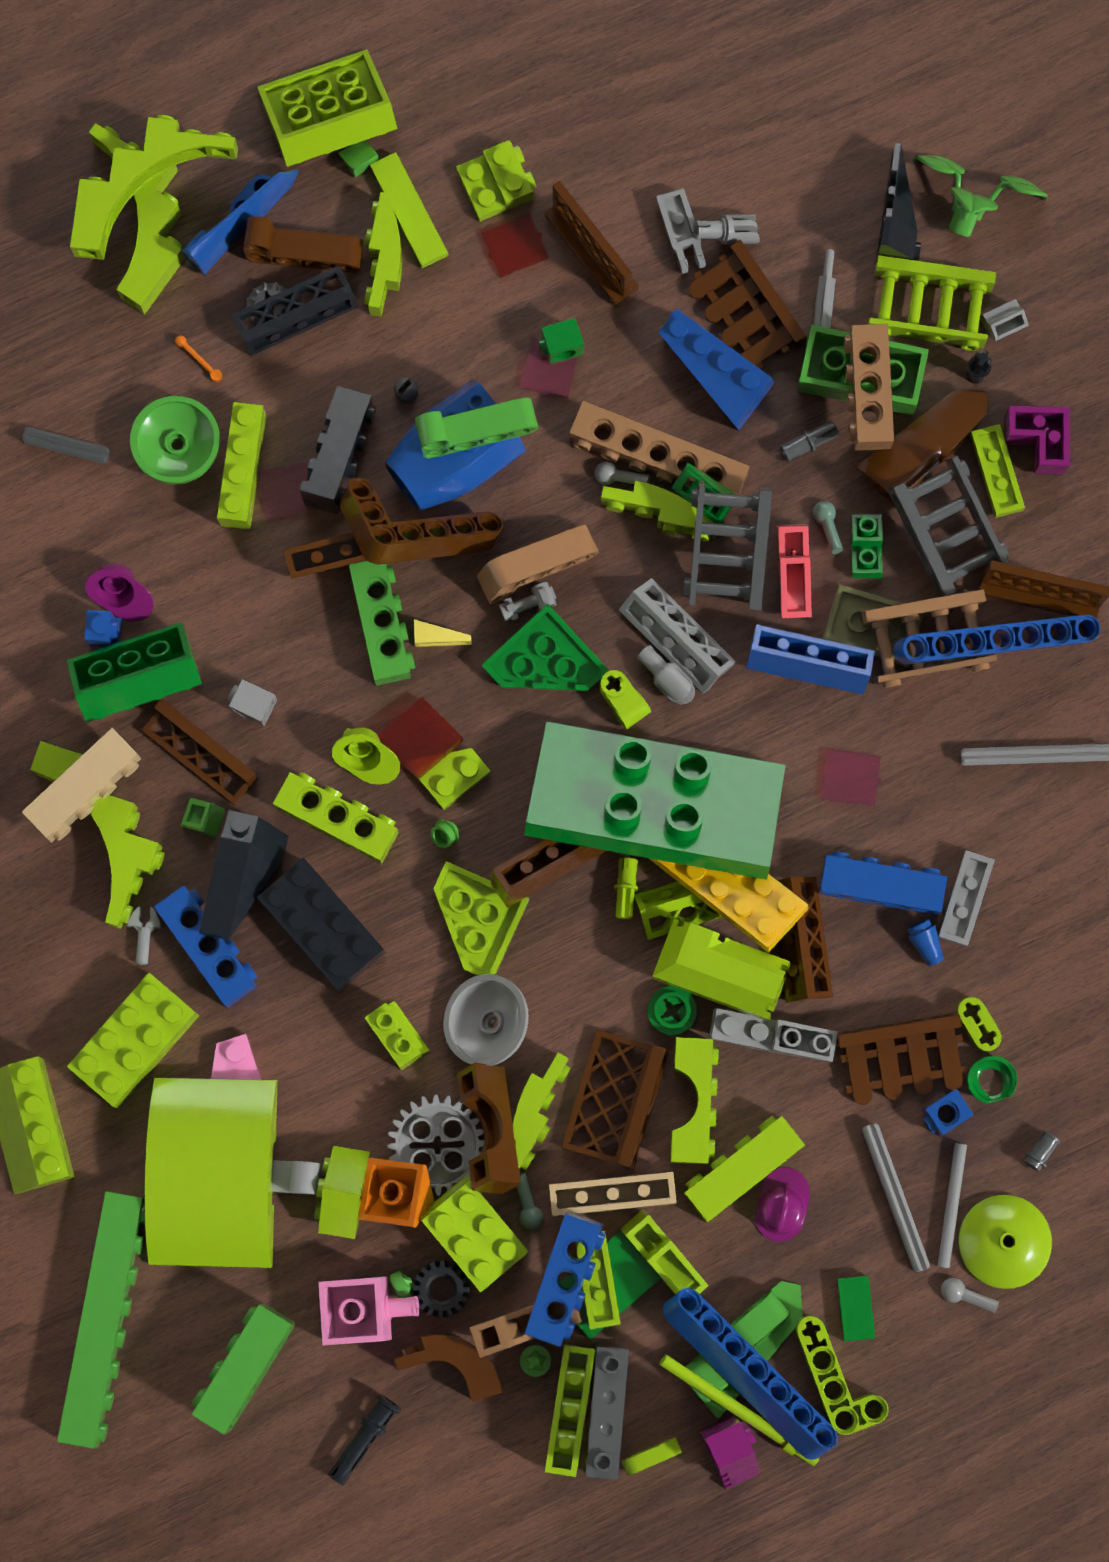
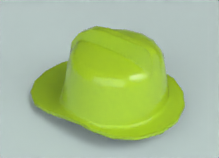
M364 727L347 728L344 731L343 737L337 740L332 747V757L335 763L367 783L376 785L387 784L396 779L400 772V762L397 755L383 745L378 735L371 729Z

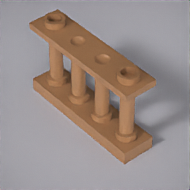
M984 589L862 612L863 625L872 624V629H876L884 672L883 676L873 678L874 684L883 683V688L901 685L900 679L970 666L972 672L990 669L989 663L997 661L996 655L972 657L973 659L955 662V659L942 660L943 665L925 667V663L913 664L914 670L896 673L887 627L890 626L889 620L901 618L902 623H905L907 637L919 634L917 621L920 620L919 615L931 613V618H935L937 632L949 631L946 616L949 615L948 609L959 607L961 613L964 612L967 628L979 627L976 610L979 609L978 604L986 601ZM969 637L970 648L972 649L973 641ZM938 639L942 654L944 652L945 646L944 643L940 639ZM909 642L911 657H914L916 648Z

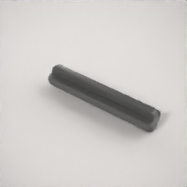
M26 427L23 433L22 440L28 445L106 464L110 456L108 447L32 427Z

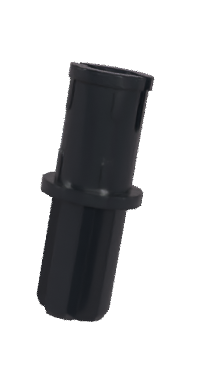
M983 350L982 354L976 352L975 356L971 357L968 362L966 377L971 383H981L984 380L983 378L991 371L992 359L988 357L989 352L987 350Z

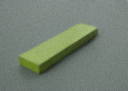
M395 152L370 164V169L382 192L387 193L396 219L421 268H425L447 257L448 252L397 153Z

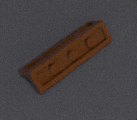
M161 699L154 707L157 712L143 727L142 732L236 806L258 779L256 773ZM163 717L171 723L172 736L159 737L151 730ZM176 728L180 730L183 734L176 735ZM191 739L195 742L196 754L181 755L178 752L177 740ZM173 740V747H171L165 741ZM199 746L207 753L200 754ZM200 758H215L218 761L219 773L205 774L201 771ZM196 759L197 767L189 760ZM222 765L225 766L231 772H223ZM237 776L245 783L233 796L225 790L223 777ZM211 778H219L220 785Z
M816 876L788 877L777 880L808 904V910L778 942L779 957L790 961L789 970L782 969L786 971L784 975L786 977L784 983L786 1003L833 997ZM800 884H806L807 900L802 896ZM807 915L812 921L811 930L806 926L805 917ZM811 945L816 950L815 961L810 956L809 948ZM815 975L820 979L821 992H815Z

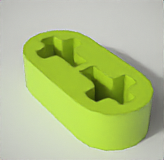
M975 997L962 1000L958 1004L956 1013L960 1015L961 1024L973 1045L982 1052L995 1050L1000 1045L1002 1036L987 1008L980 999ZM968 1003L971 1007L975 1005L978 1007L979 1011L975 1015L980 1023L976 1024L971 1016L967 1018L964 1016L963 1012L967 1010L965 1004ZM979 1026H982L986 1033L992 1032L995 1037L991 1039L992 1046H989L987 1043H980L979 1039L982 1037V1033L978 1028Z
M676 1437L629 1456L621 1462L627 1476L674 1457L680 1454L682 1450Z

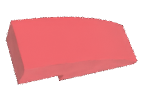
M776 525L781 618L812 617L808 525Z

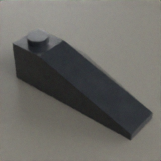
M896 142L891 157L876 262L878 255L908 260H919L921 242H916L918 230L902 145Z
M228 811L199 934L225 940L231 939L249 913V909L254 901L265 890L266 884L273 874L277 873L281 867L289 840L287 834L259 816Z

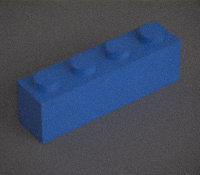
M756 625L750 643L746 669L864 695L871 676L875 651Z
M832 852V856L826 855L824 858L818 893L819 895L938 916L942 913L948 876L940 875L941 871L938 869L922 868L921 872L910 870V865L905 863L893 862L892 866L881 865L880 860L876 858L862 857V861L850 859V854Z

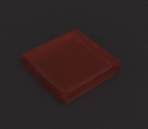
M423 697L378 735L380 742L393 751L399 761L418 780L463 742V737Z

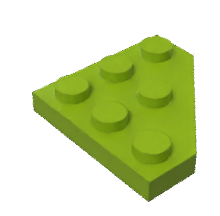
M446 861L433 889L463 969L476 976L483 974L496 975L530 898L526 897L507 908L491 885L490 880Z

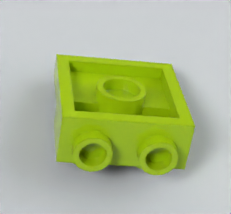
M510 140L484 150L483 155L456 166L457 173L479 222L533 200L532 189L536 188L535 180L530 171L524 172L521 163L525 162L522 151L518 145L513 147Z

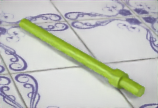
M667 1354L661 1359L660 1366L780 1444V1449L789 1455L795 1454L812 1466H815L819 1461L820 1457L815 1460L806 1459L768 1421Z

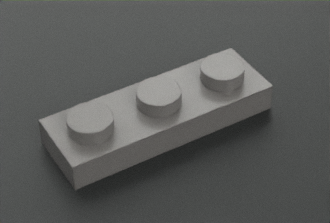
M965 850L939 930V939L964 947L968 946L995 859Z

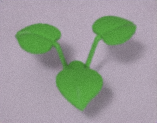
M917 155L912 160H919L930 168L951 174L955 178V187L951 188V192L954 195L952 207L954 215L949 229L962 236H971L976 221H981L985 211L998 209L999 206L994 200L1003 189L1011 188L1020 193L1038 195L1044 201L1048 197V194L1028 180L1002 175L1000 180L1003 182L987 198L961 188V174L965 173V169L958 163L937 155Z

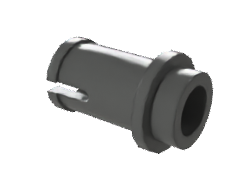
M1044 1130L1032 1150L1025 1153L1024 1163L1037 1172L1041 1168L1045 1169L1047 1166L1045 1162L1057 1145L1060 1144V1140Z

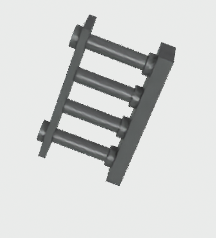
M958 456L945 460L949 468L948 470L912 488L910 486L906 487L905 483H900L887 489L939 597L948 596L956 592L954 584H956L957 579L990 563L991 560L1009 564L1007 557H1009L1007 547L1002 541H998L968 479V476H970L969 468L964 460H959ZM955 480L962 495L961 497L926 515L923 513L919 514L914 504L917 502V498ZM968 507L975 522L974 524L939 542L936 540L932 541L928 533L931 525ZM981 534L988 549L987 551L952 569L949 567L945 568L941 559L944 552Z
M699 480L698 489L692 488L691 507L697 508L691 578L685 577L683 595L689 596V605H695L696 593L743 597V600H749V610H761L772 500L771 486L759 485V493H753V496L706 493L705 481ZM704 505L751 508V511L757 512L756 523L744 526L702 522ZM701 534L749 538V541H754L753 553H747L746 556L700 552ZM698 564L745 567L746 571H751L750 582H745L744 585L697 581Z
M596 1346L586 1477L618 1480L629 1356L627 1348Z

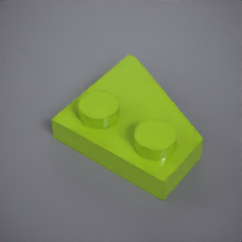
M472 748L417 759L407 763L410 770L443 810L491 773Z

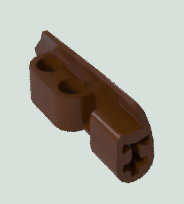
M954 390L894 437L891 449L875 451L857 466V470L869 477V484L894 505L887 489L900 483H905L906 487L910 486L912 488L920 484L939 463L942 464L989 413L987 392Z

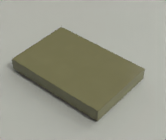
M838 584L822 639L875 651L874 658L881 660L876 629H872V624L863 625L861 613L867 610L904 603ZM924 614L919 615L920 620L917 621L918 630L920 629ZM901 618L889 620L890 626L887 627L894 664L908 668L909 664L898 662L893 653L895 643L899 639L907 637L905 623H902ZM908 643V644H907V652H908V654L911 656L910 648H909V643Z

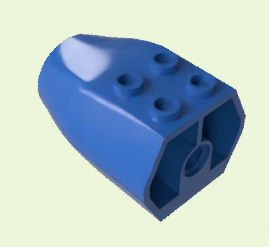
M470 380L428 412L439 411L442 413V417H447L495 405L496 403L480 382ZM414 423L386 460L385 466L404 496L418 511H423L461 497L478 488L524 454L526 449L521 438L516 437L435 458H424Z

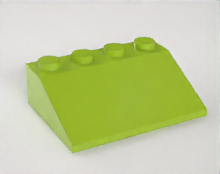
M367 49L257 87L287 167L398 129L391 102Z

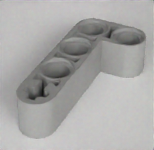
M273 1160L272 1192L316 1195L318 1182L322 1175V1164Z

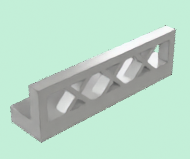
M652 578L634 590L619 608V611L671 663H676L690 677L693 684L703 694L712 687L721 675L736 663ZM649 590L658 601L652 600L645 592ZM668 613L673 614L679 622L673 621L668 616ZM689 634L694 635L700 643L694 642ZM711 655L716 656L723 663V665L720 667L711 658Z

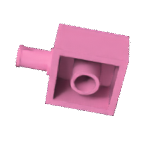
M388 1276L318 1282L322 1345L392 1340V1317L419 1316V1300L417 1296L390 1298Z

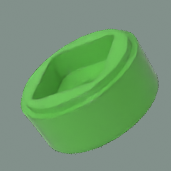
M400 1270L391 1274L389 1278L398 1298L413 1297L414 1284L411 1278L402 1274Z
M540 1345L527 1347L520 1356V1366L529 1376H542L550 1368V1354Z

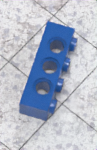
M182 886L154 906V908L222 1003L229 1008L258 987L253 981L258 976L248 962L244 965L240 963L236 957L240 951L231 939L224 940L212 937L216 940V948L210 953L202 952V941L211 937L199 934L204 912L200 906L205 904V902L195 889L189 892L185 886ZM189 913H196L199 917L197 925L193 928H186L183 924L185 916ZM224 962H231L234 965L233 974L227 978L220 977L218 973L220 965Z
M569 1211L565 1213L524 1334L559 1347L564 1339L570 1341L576 1324L570 1321L574 1309L578 1311L581 1309L586 1294L581 1291L584 1279L590 1281L596 1265L595 1262L591 1261L594 1249L600 1251L606 1233L601 1231L603 1223ZM578 1241L584 1245L585 1255L583 1257L576 1258L570 1254L569 1245L571 1242ZM567 1271L574 1275L575 1285L573 1287L566 1288L560 1284L559 1274L561 1272ZM554 1301L563 1304L565 1308L564 1316L559 1318L552 1316L549 1312V1304Z

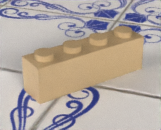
M111 728L29 804L22 813L51 843L55 839L59 841L70 832V825L77 818L81 820L91 813L94 809L93 803L100 797L106 798L116 789L115 783L123 775L129 777L139 767L137 762L141 758Z
M673 1172L549 1184L552 1217L564 1216L567 1211L583 1214L677 1203Z

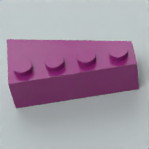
M732 1416L699 1432L726 1490L760 1474L755 1452L751 1446L756 1440L749 1425L743 1420L739 1421Z

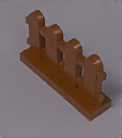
M739 240L731 245L733 255L728 258L724 253L719 257L720 264L704 275L700 271L694 274L696 280L690 284L689 292L697 300L708 296L712 304L705 310L707 320L714 324L724 320L728 326L721 335L722 342L729 347H735L740 344L745 351L740 355L763 370L765 368L762 364L764 361L779 351H782L784 355L790 351L788 345L792 342L795 343L797 348L807 343V338L743 242ZM744 270L750 277L745 282L739 275ZM733 279L737 287L718 299L714 291ZM760 294L766 301L761 306L755 299ZM749 302L753 311L735 323L730 315ZM776 318L782 324V327L777 330L772 324V321ZM765 326L770 335L751 347L746 339Z
M953 1012L838 1032L837 1046L840 1048L845 1047V1054H840L841 1063L847 1062L851 1083L850 1085H845L846 1093H852L853 1099L858 1104L866 1105L872 1099V1089L883 1088V1093L888 1099L896 1100L902 1095V1084L913 1083L915 1091L922 1095L928 1094L932 1090V1079L943 1077L944 1084L950 1089L961 1087L963 1083L962 1074L968 1073L967 1065L960 1064L957 1043L963 1042L962 1034H955L954 1029L962 1027L960 1015ZM935 1032L936 1038L925 1040V1033ZM905 1037L906 1043L895 1045L894 1039ZM875 1042L876 1048L864 1049V1044ZM938 1046L941 1069L930 1071L927 1048ZM908 1052L911 1074L900 1076L896 1053ZM877 1057L881 1079L870 1081L866 1059Z

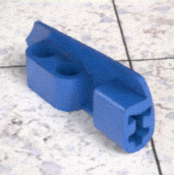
M294 169L289 172H278L272 178L268 175H258L253 178L230 204V214L208 233L201 230L182 251L189 264L205 276L245 232L247 218L253 216L264 217L292 187L299 171Z

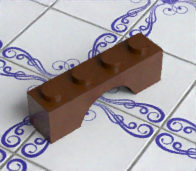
M473 1063L457 1073L460 1103L470 1108L476 1114L483 1127L485 1137L482 1152L468 1161L472 1191L504 1194L521 1184L505 1068L502 1066H487L486 1064Z

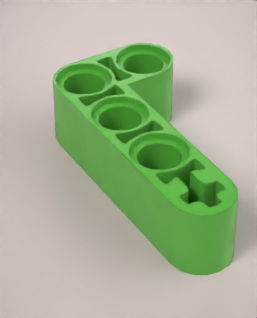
M531 398L515 399L447 417H442V413L439 411L421 414L415 418V426L424 458H435L524 436L539 429Z

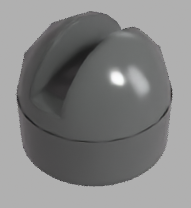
M402 377L394 386L395 395L401 402L408 403L415 400L418 395L417 383L412 378ZM407 383H411V385L404 391V393L401 394L400 390Z

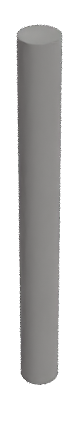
M955 1143L937 1264V1267L950 1269L967 1145Z

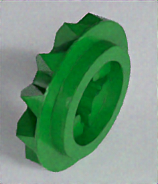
M673 986L658 990L652 996L648 1005V1016L651 1024L660 1033L674 1036L686 1032L693 1025L697 1015L696 1003L691 994ZM665 999L672 1006L684 1004L677 1012L678 1019L680 1020L679 1023L672 1016L661 1018L667 1011Z

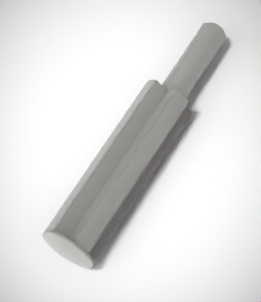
M832 249L826 250L823 276L818 277L813 325L826 328L831 327L836 279L832 278L835 253Z

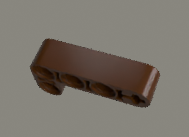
M253 216L247 218L243 249L246 258L255 263L318 270H330L340 266L343 272L356 273L361 269L364 241L354 236L275 228L272 220Z

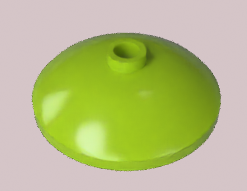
M997 1195L980 1201L966 1214L959 1230L958 1245L966 1268L975 1278L995 1288L1011 1289L1030 1283L1044 1270L1051 1255L1052 1236L1045 1217L1033 1204L1017 1196ZM1007 1235L1013 1238V1245L1009 1248L1003 1244V1238Z

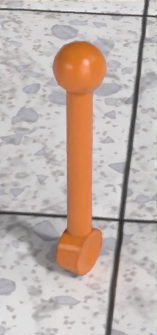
M177 336L175 344L178 347H183L210 373L212 381H221V371L214 370L186 343L187 340L184 336Z

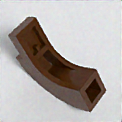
M446 1334L421 1337L424 1350L419 1351L418 1345L399 1350L401 1357L395 1358L398 1371L430 1361H445L454 1365L466 1379L472 1402L503 1393L497 1371L487 1356L480 1358L476 1346L460 1337Z

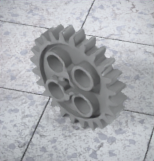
M434 1094L432 1103H428L427 1099L421 1096V1106L419 1107L414 1102H409L412 1110L410 1113L401 1109L400 1113L404 1119L402 1121L393 1119L392 1122L398 1129L397 1131L388 1132L389 1136L395 1138V1142L387 1144L386 1147L396 1152L388 1157V1159L413 1163L416 1154L420 1152L427 1153L430 1156V1164L427 1167L431 1187H434L437 1196H440L442 1187L445 1186L449 1190L453 1187L452 1184L458 1183L465 1176L471 1180L468 1161L481 1153L479 1147L484 1146V1140H479L478 1136L484 1133L483 1128H475V1125L480 1120L478 1117L469 1118L472 1110L466 1108L464 1111H461L462 1103H460V1100L454 1106L450 1105L451 1098L449 1095L445 1097L443 1103H440L437 1094ZM450 1120H456L460 1124V1132L455 1137H448L444 1134V1125ZM419 1121L427 1122L430 1128L428 1135L424 1138H417L413 1135V1126ZM439 1136L442 1142L464 1141L463 1147H440L439 1153H435L431 1147L410 1148L409 1144L412 1142L431 1143L434 1142V1137ZM451 1151H456L461 1156V1162L456 1168H448L444 1162L446 1154Z

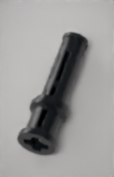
M380 1393L376 1397L378 1401L369 1414L361 1418L362 1426L346 1447L336 1464L328 1472V1475L333 1480L343 1486L376 1438L384 1436L386 1433L385 1427L394 1414H399L402 1410L396 1403Z

